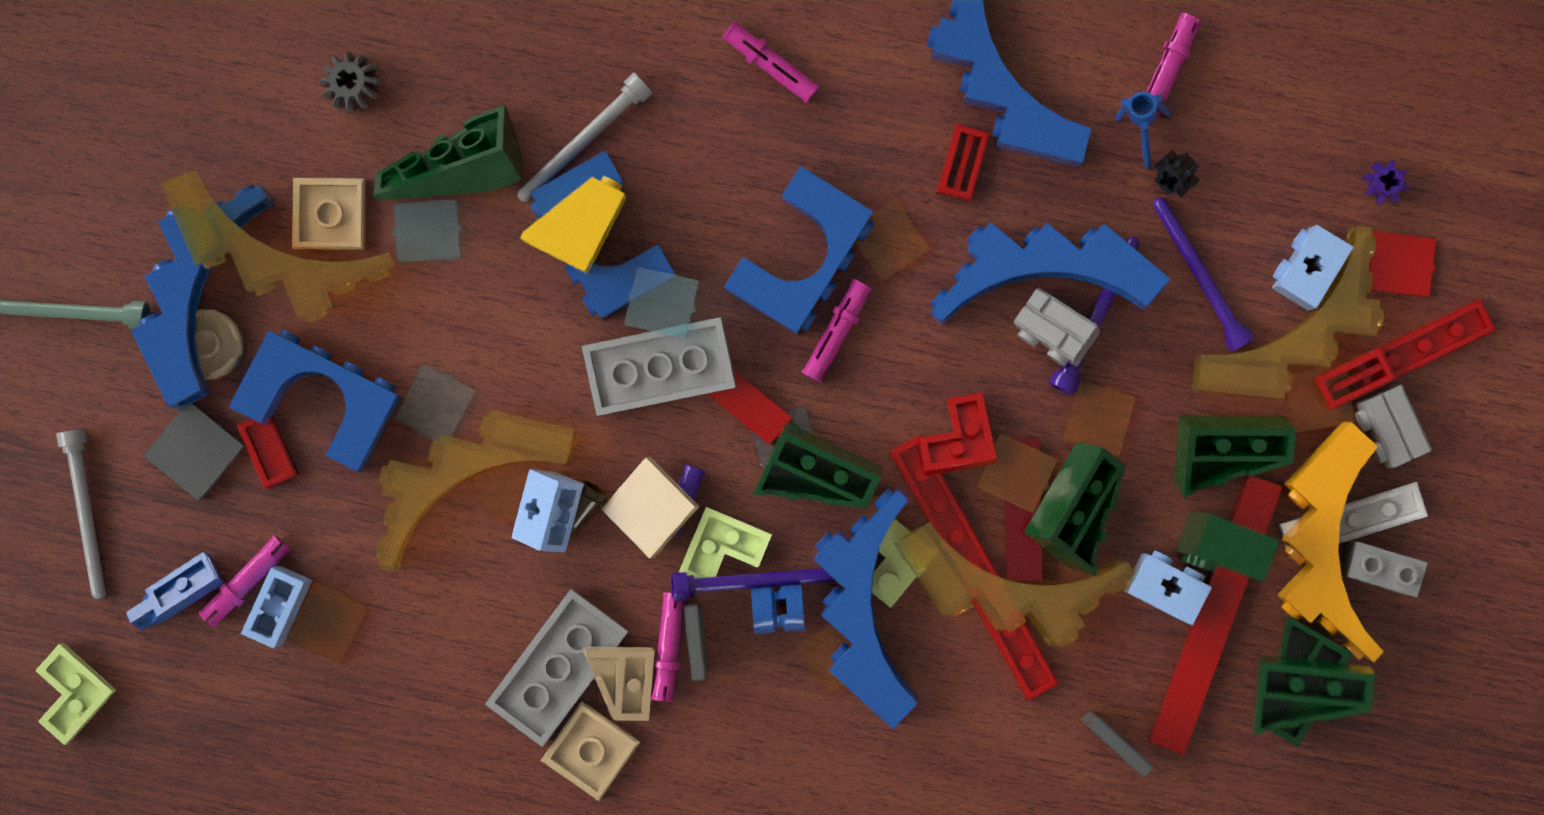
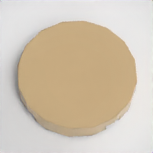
M197 310L195 341L198 348L200 368L205 380H217L230 374L239 364L244 352V337L238 324L230 316L216 310Z

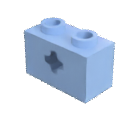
M1318 225L1308 228L1307 231L1302 229L1291 245L1295 251L1289 261L1284 259L1273 274L1276 282L1272 289L1306 310L1317 308L1353 249V246ZM1314 260L1311 267L1315 271L1306 273L1307 265L1303 261Z
M529 469L511 538L539 551L566 552L584 484L554 471Z
M1155 550L1152 556L1141 553L1123 591L1193 626L1212 588L1203 583L1206 576L1189 567H1186L1184 572L1172 567L1173 559ZM1163 579L1169 581L1172 579L1171 583L1176 586L1174 592L1167 591L1165 593L1166 588L1161 585Z
M283 566L271 567L241 634L273 649L284 645L313 580Z

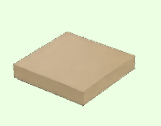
M293 178L292 249L365 250L366 179Z
M646 457L603 506L602 510L651 559L658 555L699 508V505L651 457Z
M582 700L541 761L600 801L641 741Z

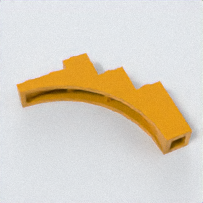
M1342 422L1284 483L1291 490L1288 494L1289 498L1300 508L1305 509L1308 506L1310 509L1280 539L1288 546L1284 552L1298 565H1301L1303 562L1306 565L1277 596L1285 602L1281 608L1296 621L1302 618L1311 623L1320 615L1321 617L1317 622L1332 636L1338 632L1347 641L1343 647L1352 652V655L1360 661L1364 657L1375 662L1384 651L1365 631L1350 605L1341 577L1338 546L1340 521L1347 495L1360 469L1378 446L1352 422Z

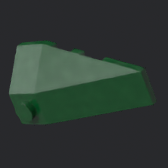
M502 105L472 116L462 122L465 127L464 129L446 138L444 133L434 139L435 144L421 154L411 152L378 171L374 186V197L376 200L490 192L501 187H509L515 182L521 181L523 157L506 106Z

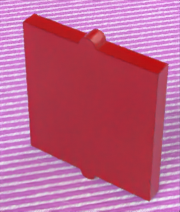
M1374 231L1372 234L1370 257L1366 259V263L1369 264L1366 290L1429 297L1432 272L1436 270V266L1433 264L1436 239Z

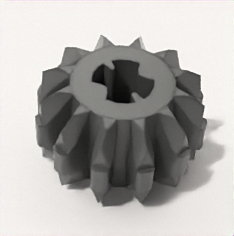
M346 51L344 62L337 55L332 56L331 58L335 66L333 68H330L328 65L322 66V70L329 77L319 79V85L328 88L322 94L323 98L326 101L334 99L332 107L336 110H340L345 105L347 112L354 113L356 103L363 110H366L368 103L365 101V98L369 96L371 99L376 100L378 94L371 90V87L381 85L379 78L372 77L377 72V67L374 64L366 66L368 59L363 54L355 60L351 51ZM350 75L357 79L353 80L356 85L352 89L343 86V84L347 85V82L344 80Z

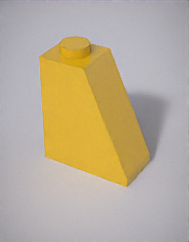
M603 176L601 181L591 177L522 233L520 239L588 274L627 199L625 193L620 191L622 185L606 176Z

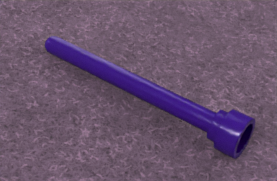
M1162 197L1156 198L1153 202V207L1226 329L1223 332L1226 336L1224 342L1230 352L1254 340L1256 337L1250 327H1245L1242 322L1238 323L1167 201Z
M1129 237L1126 242L1135 250H1138L1139 240L1136 237ZM1103 288L1090 313L1088 320L1098 325L1099 328L1116 293ZM1085 356L1076 367L1067 362L1065 366L1060 367L1059 371L1055 370L1048 384L1066 394L1074 396L1080 385L1078 381L1080 374L1078 371Z
M823 568L695 578L694 575H687V572L671 573V593L673 602L688 601L689 597H695L696 593L833 582L836 580Z

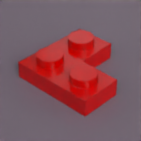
M983 393L947 398L953 432L919 438L925 476L996 464L997 457Z

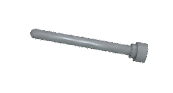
M633 72L624 81L625 86L621 89L623 93L519 189L517 194L519 200L523 202L532 198L531 192L547 184L632 103L636 105L639 101L643 103L653 94L648 86Z
M77 429L56 433L58 447H62L63 454L67 453L91 595L95 599H102L106 595V588L82 451L85 450L84 443H88L86 430Z

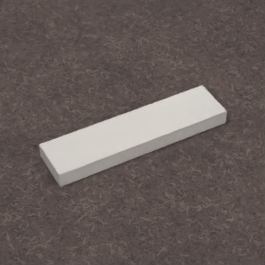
M1412 482L1345 503L1340 521L1339 544L1427 517L1428 514L1418 483ZM1300 518L1279 524L1282 537Z

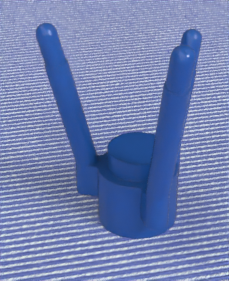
M1138 92L1132 95L1130 99L1124 98L1122 100V106L1115 116V121L1120 122L1128 112L1130 121L1140 126L1144 168L1150 169L1151 153L1148 126L1156 120L1157 108L1167 118H1172L1173 113L1162 102L1161 95L1153 96L1148 92Z

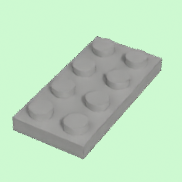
M723 317L582 346L596 416L737 387Z
M571 588L485 705L543 747L594 678L583 652L584 646L617 647L629 630Z

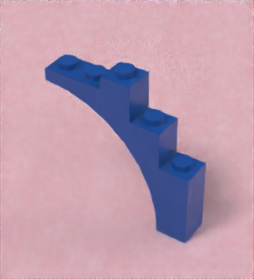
M952 0L949 16L955 17V20L941 17L938 27L931 26L926 47L933 48L931 59L971 68V72L964 70L959 91L965 93L963 103L1004 113L1003 116L997 115L992 136L998 137L996 147L1079 167L1084 160L1091 128L1064 119L1044 107L1017 83L1003 64L991 39L984 13L983 0Z
M250 185L240 189L235 194V198L226 203L220 201L209 205L204 209V214L202 215L190 205L187 207L181 205L169 210L166 213V218L158 221L176 260L167 259L157 263L152 268L153 272L144 277L163 314L155 313L144 317L139 321L140 326L132 329L131 333L167 406L180 410L210 394L200 368L197 353L198 349L195 341L197 333L196 312L199 308L203 287L210 271L228 242L251 219L275 205L270 193L261 185L257 187Z
M990 222L985 229L979 226L966 241L970 245L967 248V255L975 262L972 265L966 262L954 276V279L958 282L948 292L946 289H943L930 304L934 307L931 311V317L943 326L963 306L984 293L1012 282L1035 278H1069L1096 284L1121 295L1145 311L1166 287L1170 278L1105 224L1098 230L1092 227L1079 242L1083 247L1081 250L1050 224L1046 223L1041 230L1036 226L1023 240L1022 243L1026 245L1023 250Z
M900 486L894 492L887 489L875 501L874 505L878 509L869 519L865 515L860 517L849 530L853 534L851 538L841 529L834 535L828 531L815 545L819 552L814 558L815 562L844 587L840 590L836 586L822 601L826 607L821 616L851 642L849 645L845 642L841 643L832 653L830 658L833 662L829 671L892 729L918 704V695L899 675L884 649L876 626L872 600L873 571L879 547L891 522L909 500V495Z

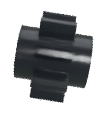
M1171 150L1154 165V168L1159 171L1154 181L1165 191V194L1177 192L1182 197L1200 181L1195 176L1199 164H1196L1194 159L1189 156V153L1176 155L1175 151Z

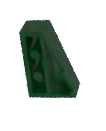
M1179 416L1173 483L1182 496L1187 497L1195 494L1194 491L1215 485L1219 487L1228 484L1227 481L1248 475L1251 477L1292 464L1294 461L1297 429L1285 416Z
M785 422L756 482L753 495L764 496L766 494L787 497V499L791 500L806 499L821 501L823 504L866 509L882 477V466Z
M1076 442L1024 533L1068 568L1096 576L1099 565L1095 564L1100 542L1105 543L1108 532L1104 531L1109 509L1114 510L1126 466L1103 447Z
M1189 511L1174 551L1184 555L1182 558L1183 562L1195 567L1214 572L1219 567L1264 582L1280 541L1213 514Z
M1285 616L1277 657L1341 664L1348 663L1353 654L1352 652L1293 618ZM1313 722L1300 724L1301 726L1292 728L1285 727L1270 730V732L1299 747Z
M1259 655L1252 719L1254 735L1285 727L1301 726L1300 724L1324 719L1326 721L1371 711L1375 673L1370 666Z

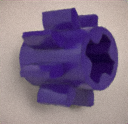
M1394 160L1388 162L1384 169L1379 162L1371 165L1374 174L1362 176V180L1368 182V189L1363 194H1372L1376 197V205L1383 204L1386 197H1388L1392 204L1400 201L1397 192L1409 189L1407 184H1403V176L1408 173L1407 170L1400 172L1396 169ZM1387 176L1386 182L1391 184V187L1386 190L1384 189L1385 183L1380 181V178Z

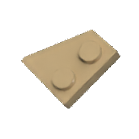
M584 646L583 652L613 720L649 721L655 651L649 647Z

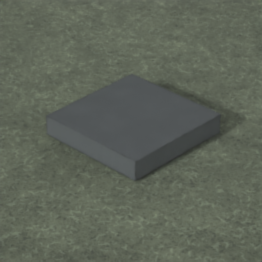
M192 403L182 408L145 453L144 457L197 501H202L246 446L199 406Z
M686 603L684 613L692 681L703 680L707 677L709 670L701 603Z
M1088 711L1081 718V721L1140 775L1145 778L1150 773L1153 765L1095 713Z

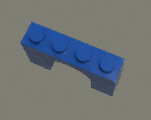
M604 151L531 192L535 202L529 205L539 220L591 177L601 181L603 176H606L621 184L622 188L625 185L607 152ZM659 245L618 266H601L593 263L588 274L570 265L564 266L574 285L581 282L587 295L582 297V300L590 314L594 316L598 313L602 320L677 279Z
M801 166L783 192L781 201L812 219L822 229L827 241V257L822 267L814 275L804 280L785 281L774 277L742 257L724 286V290L797 335L800 328L807 332L817 316V313L812 309L819 298L826 302L837 284L831 280L838 268L843 271L846 270L856 254L850 250L857 238L864 241L875 224L869 220L873 211Z
M281 329L279 335L268 331L229 408L261 424L267 425L285 392L296 380L314 374L328 376L341 388L345 398L346 411L343 422L325 456L357 472L363 473L402 399L401 396L394 393L397 386L379 377L373 383L362 377L365 370L347 361L341 367L330 361L333 354L315 345L309 351L298 345L301 338Z

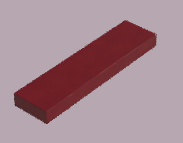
M1004 438L1006 581H1043L1042 547L1024 533L1041 504L1040 438Z

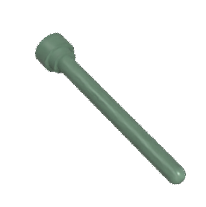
M0 300L1 315L119 321L123 325L129 326L130 329L140 326L139 321L151 314L149 303L142 301H131L130 304H124L123 307Z

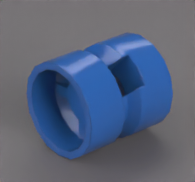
M801 584L781 586L778 592H774L771 587L751 588L755 635L775 633L778 627H781L785 632L805 631ZM776 604H786L787 614L777 615Z

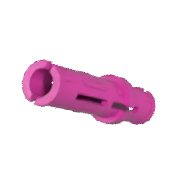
M1187 13L1180 14L1170 40L1165 41L1162 48L1164 50L1162 59L1147 89V92L1153 96L1161 95L1164 104L1184 60H1188L1191 51L1189 49L1202 23L1200 19ZM1157 108L1156 120H1159L1161 111Z
M734 21L723 34L721 39L727 41L746 56V62L750 65L755 63L776 79V81L800 97L803 102L807 103L820 85L815 84L791 63L770 49L765 39H757L741 27L738 22ZM747 41L750 45H752L759 52L765 55L768 58V60H764L757 53H755L753 50L747 47L743 42ZM773 64L778 65L780 68L786 71L789 75L795 78L798 81V83H794L792 80L786 77L783 73H781L779 70L773 67Z
M852 279V283L839 306H834L832 310L834 315L805 368L801 371L822 383V379L852 325H857L860 319L857 316L869 294L873 291V289L855 279Z
M273 535L272 539L229 583L224 582L219 587L221 591L198 612L201 618L205 621L216 610L217 612L208 622L210 626L216 628L218 623L236 605L240 607L245 602L244 597L270 571V568L274 567L291 551L288 545L284 542L275 552H272L281 543V539Z
M663 592L664 598L657 656L654 659L653 665L655 673L651 699L673 702L676 670H680V662H677L684 601L673 602L672 593Z

